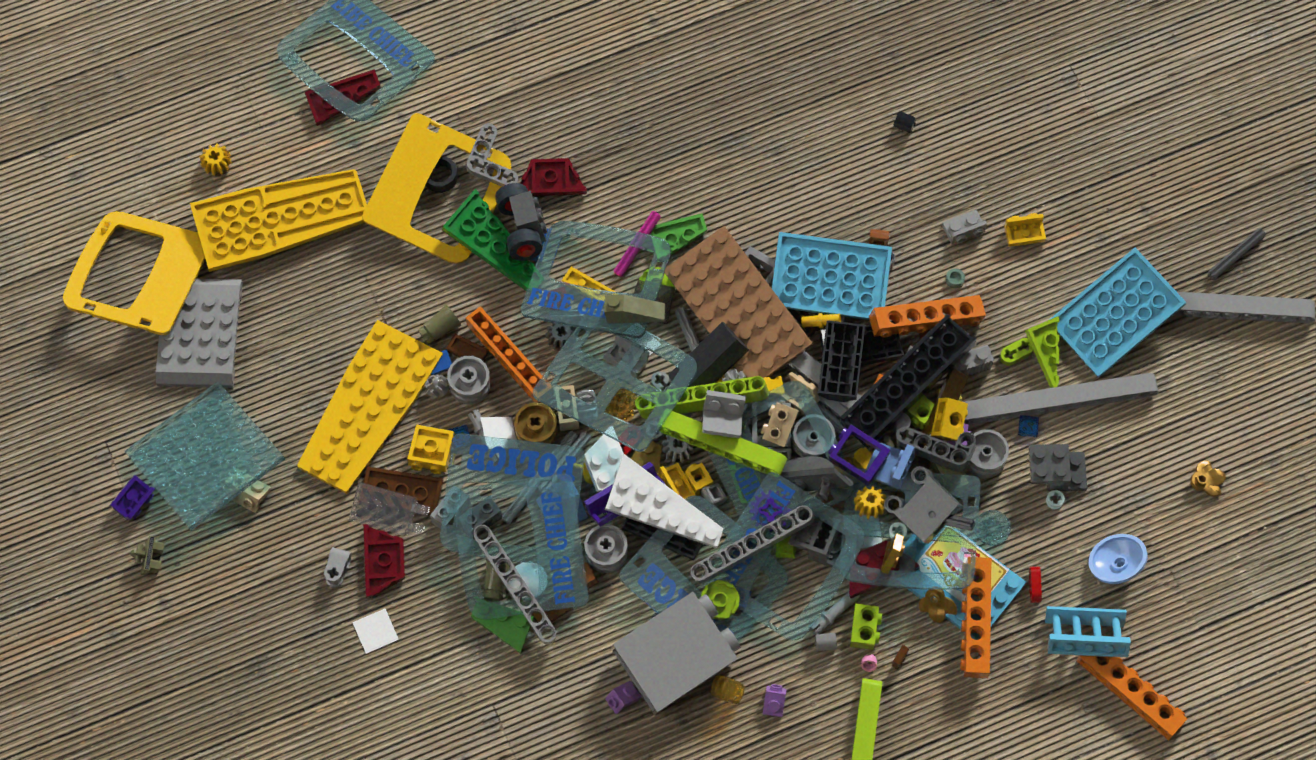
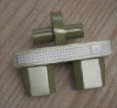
M149 536L148 540H146L144 551L143 544H138L137 550H131L130 556L135 557V564H140L141 559H143L140 575H147L148 572L159 573L161 561L153 560L152 554L162 555L164 543L155 541L153 536Z

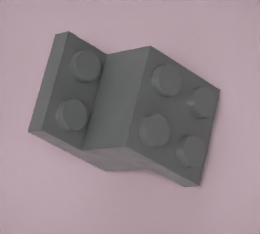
M1068 444L1029 445L1031 484H1047V491L1087 490L1085 452H1069Z
M803 511L800 514V519L807 520L810 513ZM813 511L815 515L813 523L794 533L789 540V545L808 551V559L845 572L859 535L841 529L840 520Z

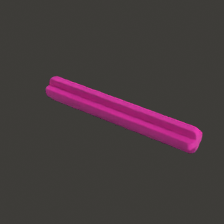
M652 211L615 267L614 273L617 276L623 277L660 220L661 216L657 212Z

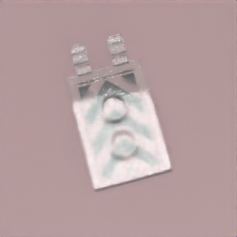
M358 482L349 520L368 524L371 527L403 536L409 534V532L423 534L425 526L412 523L414 513L428 515L430 507L417 504L418 500L415 497Z

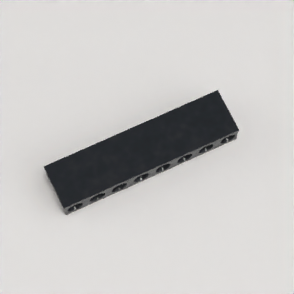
M947 314L841 416L840 424L846 429L853 425L877 441L950 368L976 345V339L964 331ZM854 436L867 449L871 447L864 441Z

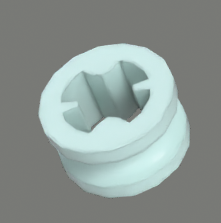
M1058 490L1049 492L1046 498L1047 506L1054 510L1061 508L1065 499L1063 493ZM1053 496H1057V499H1060L1057 504L1050 500Z
M900 522L892 524L889 529L890 538L895 536L894 530L902 529L901 536H904V541L907 537L906 526Z

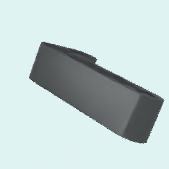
M901 427L896 433V442L900 449L905 450L907 444L914 446L916 456L956 472H962L968 467L976 448V438L971 432L960 434L955 446L909 427ZM964 441H969L972 444L970 446H964L962 443ZM921 443H925L928 446L926 448H920L918 445ZM942 450L946 452V454L938 455L937 452ZM956 458L964 459L961 463H957L954 460Z

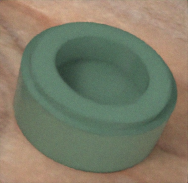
M951 269L947 272L946 283L949 287L960 288L964 284L965 275L963 271Z

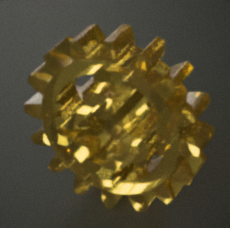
M616 379V384L609 381V386L603 385V392H598L600 397L597 398V404H600L598 406L599 411H603L604 417L610 415L611 421L614 417H617L618 422H620V417L627 420V414L633 416V409L637 410L635 406V401L638 398L636 397L637 390L632 391L633 385L626 386L625 380L622 384H619L618 379ZM631 400L629 406L626 408V404L629 403V401Z

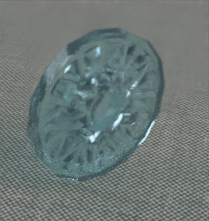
M988 510L977 517L974 531L976 537L982 543L996 546L1008 539L1011 525L1009 519L1003 513L996 510Z

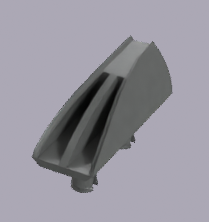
M815 456L794 457L787 460L780 477H778L785 485L795 490L791 499H788L794 504L796 502L800 503L803 492L818 490L815 497L821 501H824V499L827 501L831 488L853 485V482L836 470L829 460Z

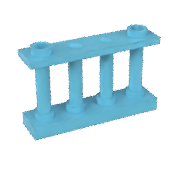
M1047 606L1045 623L1053 624L1054 634H1049L1048 654L1128 657L1131 644L1130 637H1122L1121 627L1125 625L1127 611L1120 609ZM1061 624L1073 625L1074 635L1062 634ZM1081 625L1093 626L1094 636L1082 635ZM1101 626H1112L1114 637L1102 636Z

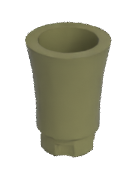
M445 304L437 314L418 329V332L429 345L431 342L438 340L443 335L462 325L453 311Z
M486 558L483 598L489 601L502 602L506 587ZM506 563L499 566V571L502 573H506L510 569V566Z

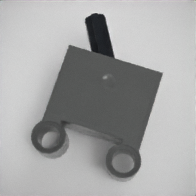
M916 467L911 473L913 482L921 485L922 488L907 504L904 499L893 495L886 498L884 503L885 509L888 512L895 514L916 536L927 544L945 526L972 531L975 526L973 519L956 516L963 506L933 478L932 472L924 467ZM924 471L926 478L923 481H919L918 476ZM898 500L899 507L893 510L892 503Z

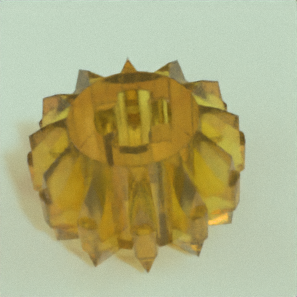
M719 675L713 680L710 693L725 702L739 704L743 698L745 686L735 679Z

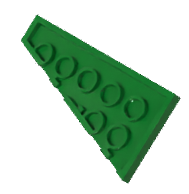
M475 188L444 224L442 231L531 294L532 288L539 289L545 279L532 262L528 260L517 261L510 256L507 247V238L510 233L498 217L493 215L489 205L481 199L479 192Z

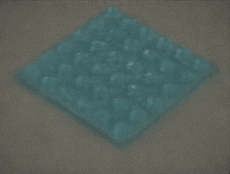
M218 381L125 450L127 456L191 531L285 460L281 452Z

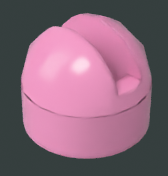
M872 654L863 656L861 661L862 669L868 672L876 670V657Z

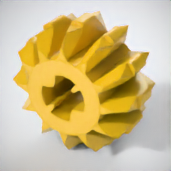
M216 143L215 147H212L209 144V149H203V154L200 155V165L202 168H205L207 174L212 172V175L215 176L219 172L222 175V170H228V165L232 163L231 154L225 146L220 147Z
M865 486L863 491L858 490L854 498L855 511H860V517L867 515V520L870 519V516L877 519L878 514L883 515L885 511L886 494H881V489L874 490V486L871 489Z

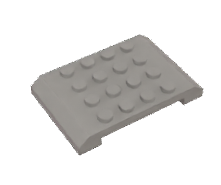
M195 280L170 333L159 335L156 363L157 386L234 388V363L240 300L242 299V280Z

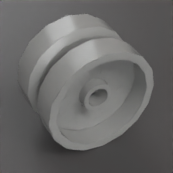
M463 356L456 359L450 365L447 372L449 390L458 402L476 404L487 397L491 389L490 374L487 365L480 358Z
M816 414L801 418L795 425L791 436V449L795 456L826 458L836 437L833 425L825 417Z
M993 430L975 432L976 448L967 470L980 478L997 476L1003 470L1007 461L1009 445L999 432Z
M604 524L601 527L598 525L592 528L587 534L584 542L585 557L591 568L601 573H613L625 564L628 548L627 538L622 530L616 526Z

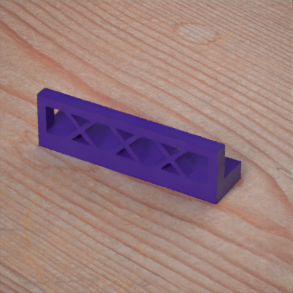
M651 462L642 466V468L665 484L657 475ZM613 484L584 501L589 515L600 527L619 516L605 510ZM602 513H608L606 516L602 517L601 519L598 517V516L601 515Z

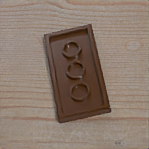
M367 466L360 501L362 500L363 503L360 505H370L363 493L365 488L368 489L377 508L385 509L376 492H380L385 497L391 510L398 511L390 497L394 496L397 497L405 512L430 516L439 505L444 480L438 477ZM405 500L410 501L409 507L406 504Z

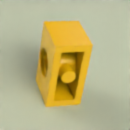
M939 398L931 436L947 441H957L960 434L964 432L963 426L968 414V403L951 398Z

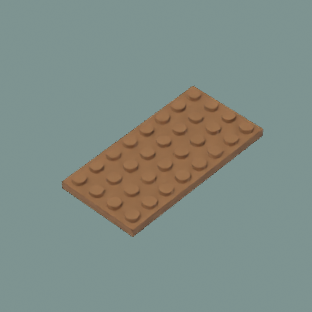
M725 226L663 269V272L709 334L721 322H724L749 349L733 365L738 373L743 371L746 378L754 376L770 377L813 346L812 341Z

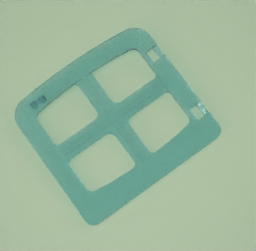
M603 312L600 313V317L586 314L547 368L546 373L534 387L533 396L536 400L629 448L643 452L648 448L695 377L697 363L693 357L679 348L633 324H607L606 318L601 317ZM599 328L632 342V345L618 365H609L581 350L593 330ZM581 329L586 331L582 338L577 336ZM646 350L655 353L679 368V372L666 391H661L631 375L632 369ZM571 363H575L606 380V383L591 404H587L568 393L557 384ZM550 374L555 376L551 383L546 382ZM619 389H627L656 404L643 425L637 426L604 412Z
M857 468V469L861 470L862 472H865V470H866V469ZM912 472L907 473L900 490L872 480L869 486H867L852 475L847 474L853 485L846 486L840 552V572L844 578L851 582L869 585L931 590L964 589L973 582L981 487L978 477L932 473L933 478L953 497L963 500V517L975 521L972 531L955 527H944L932 540L960 544L959 569L956 572L945 573L915 572L916 545L921 539L906 526L907 537L902 542L905 548L900 557V568L898 571L890 570L886 574L881 572V569L860 566L856 563L857 542L860 536L890 538L889 529L894 523L861 521L860 511H855L854 498L858 490L863 491L865 486L868 489L874 486L876 491L881 489V491L904 492L907 504L922 486L913 482L911 478ZM921 472L919 474V481H923L926 478V473ZM968 497H975L974 506H967ZM899 529L898 531L894 530L895 535H902V529ZM964 554H971L970 564L963 563Z

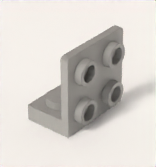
M707 390L703 406L702 432L711 435L741 438L745 396Z

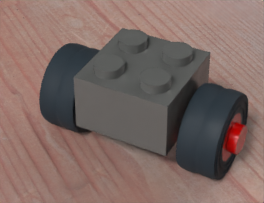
M511 183L504 185L495 195L497 207L504 215H514L518 229L507 238L509 254L517 261L531 260L541 253L542 242L546 241L545 234L548 233L543 221L542 210L537 197L533 198L531 191H528L523 184Z

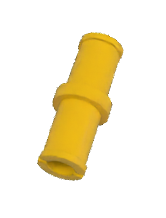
M819 313L815 316H802L801 318L803 328H824L827 320L841 322V314L824 315Z

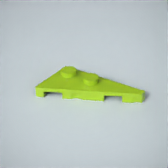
M1058 316L1025 330L1050 388L1058 387L1059 376H1057V364H1059Z

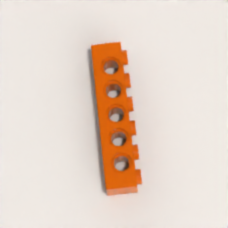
M975 295L877 307L872 310L869 319L874 337L881 336L885 338L892 334L906 335L910 332L917 331V333H923L931 330L945 317L943 313L949 314L950 318L960 327L963 325L977 326L985 318L986 313L981 296Z
M481 306L466 317L467 327L534 402L544 404L554 396L553 387Z
M968 557L966 563L962 565V575H966V580L962 582V594H965V601H962L961 612L965 613V620L961 621V632H965L964 639H961V651H964V659H961L960 670L964 671V677L988 678L990 674L992 558ZM978 576L981 578V582H974L971 577ZM978 595L981 600L974 601L971 596ZM978 614L981 619L978 621L973 620L971 615ZM977 633L980 635V639L974 640L970 634ZM976 652L980 655V658L973 659L970 653Z
M1079 655L1076 662L1168 741L1186 722L1187 718L1181 709L1173 707L1166 696L1163 694L1159 695L1154 690L1152 684L1139 678L1138 673L1133 668L1125 666L1120 657ZM1097 659H1104L1107 665H1100ZM1113 672H1119L1122 675V678H1115L1113 676ZM1128 685L1136 686L1137 692L1130 691ZM1144 698L1151 699L1153 705L1145 704ZM1159 712H1166L1169 718L1163 719Z

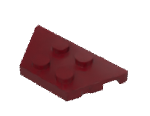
M569 158L531 159L527 171L521 178L520 184L526 186L533 196L587 194V188L581 182L580 176L574 170Z
M363 524L366 598L370 599L405 579L404 540L398 536L389 535L388 532L374 529L368 524Z
M887 540L850 555L849 597L850 599L917 571L920 569V566L903 553L901 557L897 556L899 559L895 568L892 567L888 574L881 572L888 543Z

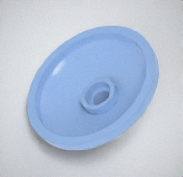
M1116 534L1101 540L1092 549L1089 556V568L1094 577L1104 583L1119 584L1135 578L1144 569L1148 558L1146 547L1139 538L1133 535Z

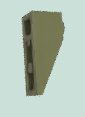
M605 295L604 313L607 324L665 322V303L628 295Z

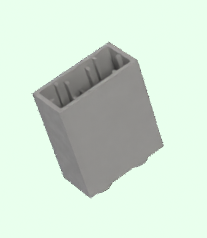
M691 592L611 646V650L654 715L738 659L734 652L741 648L740 644L729 628L721 632L712 620L713 617L718 615V611L706 594L698 599L695 593Z

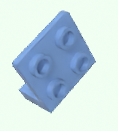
M881 443L890 449V454L873 480L900 490L914 460L915 447L907 444L905 450H899ZM874 450V453L864 473L867 472V470L879 454L878 450Z

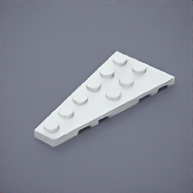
M623 454L605 510L714 548L718 547L723 531L721 526Z

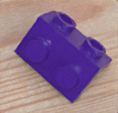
M133 475L109 506L126 520L135 519L141 513L140 507L143 503L147 504L153 498L154 494L152 492L155 489L149 487L136 475Z

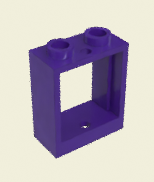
M850 425L848 429L844 428L839 435L841 439L837 445L833 444L828 452L830 454L829 461L869 486L889 456L890 449L853 425ZM851 434L879 451V454L866 473L837 456Z

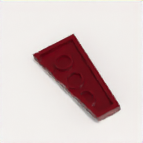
M375 69L306 91L305 96L316 126L381 88Z

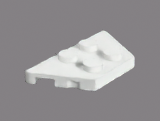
M610 427L583 455L596 492H600L614 484L624 454L613 427Z

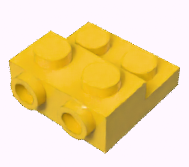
M416 425L407 458L408 466H411L416 471H421L423 468L430 469V472L434 474L446 472L454 431Z

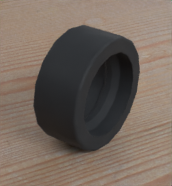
M442 155L436 166L448 167L451 171L450 178L444 182H434L429 177L425 185L429 190L439 193L452 189L458 179L455 162L451 158Z

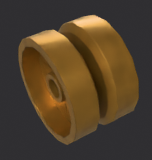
M536 402L526 404L519 409L514 421L517 441L529 451L538 452L546 450L557 438L558 428L555 413L547 405Z

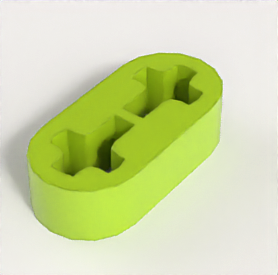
M1022 338L1003 348L1000 353V361L1006 366H1011L1029 357L1033 352V348L1028 338ZM1022 344L1024 346H1029L1028 351H1026V349L1020 350ZM1006 353L1009 355L1013 354L1011 360L1009 357L1005 358Z

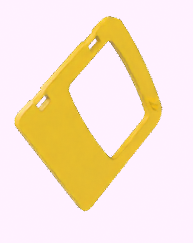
M413 114L363 212V221L449 263L459 264L466 261L472 252L462 244L458 243L456 246H450L412 228L410 222L423 189L449 146H453L470 154L476 140L448 126L435 122L422 114ZM429 124L439 128L438 133L427 129ZM478 145L476 147L479 153L482 149L487 151V148L484 145ZM491 148L490 153L492 154L490 158L487 157V160L511 170V161L508 156L497 149ZM494 169L492 177L497 175L496 169ZM501 172L499 180L503 177V172ZM490 182L483 201L489 205V209L493 213L497 206L495 195L502 186Z
M116 211L105 215L74 267L63 294L64 305L67 309L77 313H85L99 319L136 329L140 328L158 335L169 334L205 261L198 232ZM119 227L156 236L164 240L146 283L128 309H121L81 297L84 285L95 261L109 237ZM86 305L95 307L94 311L84 308ZM143 320L150 322L151 324L150 326H147L140 323Z

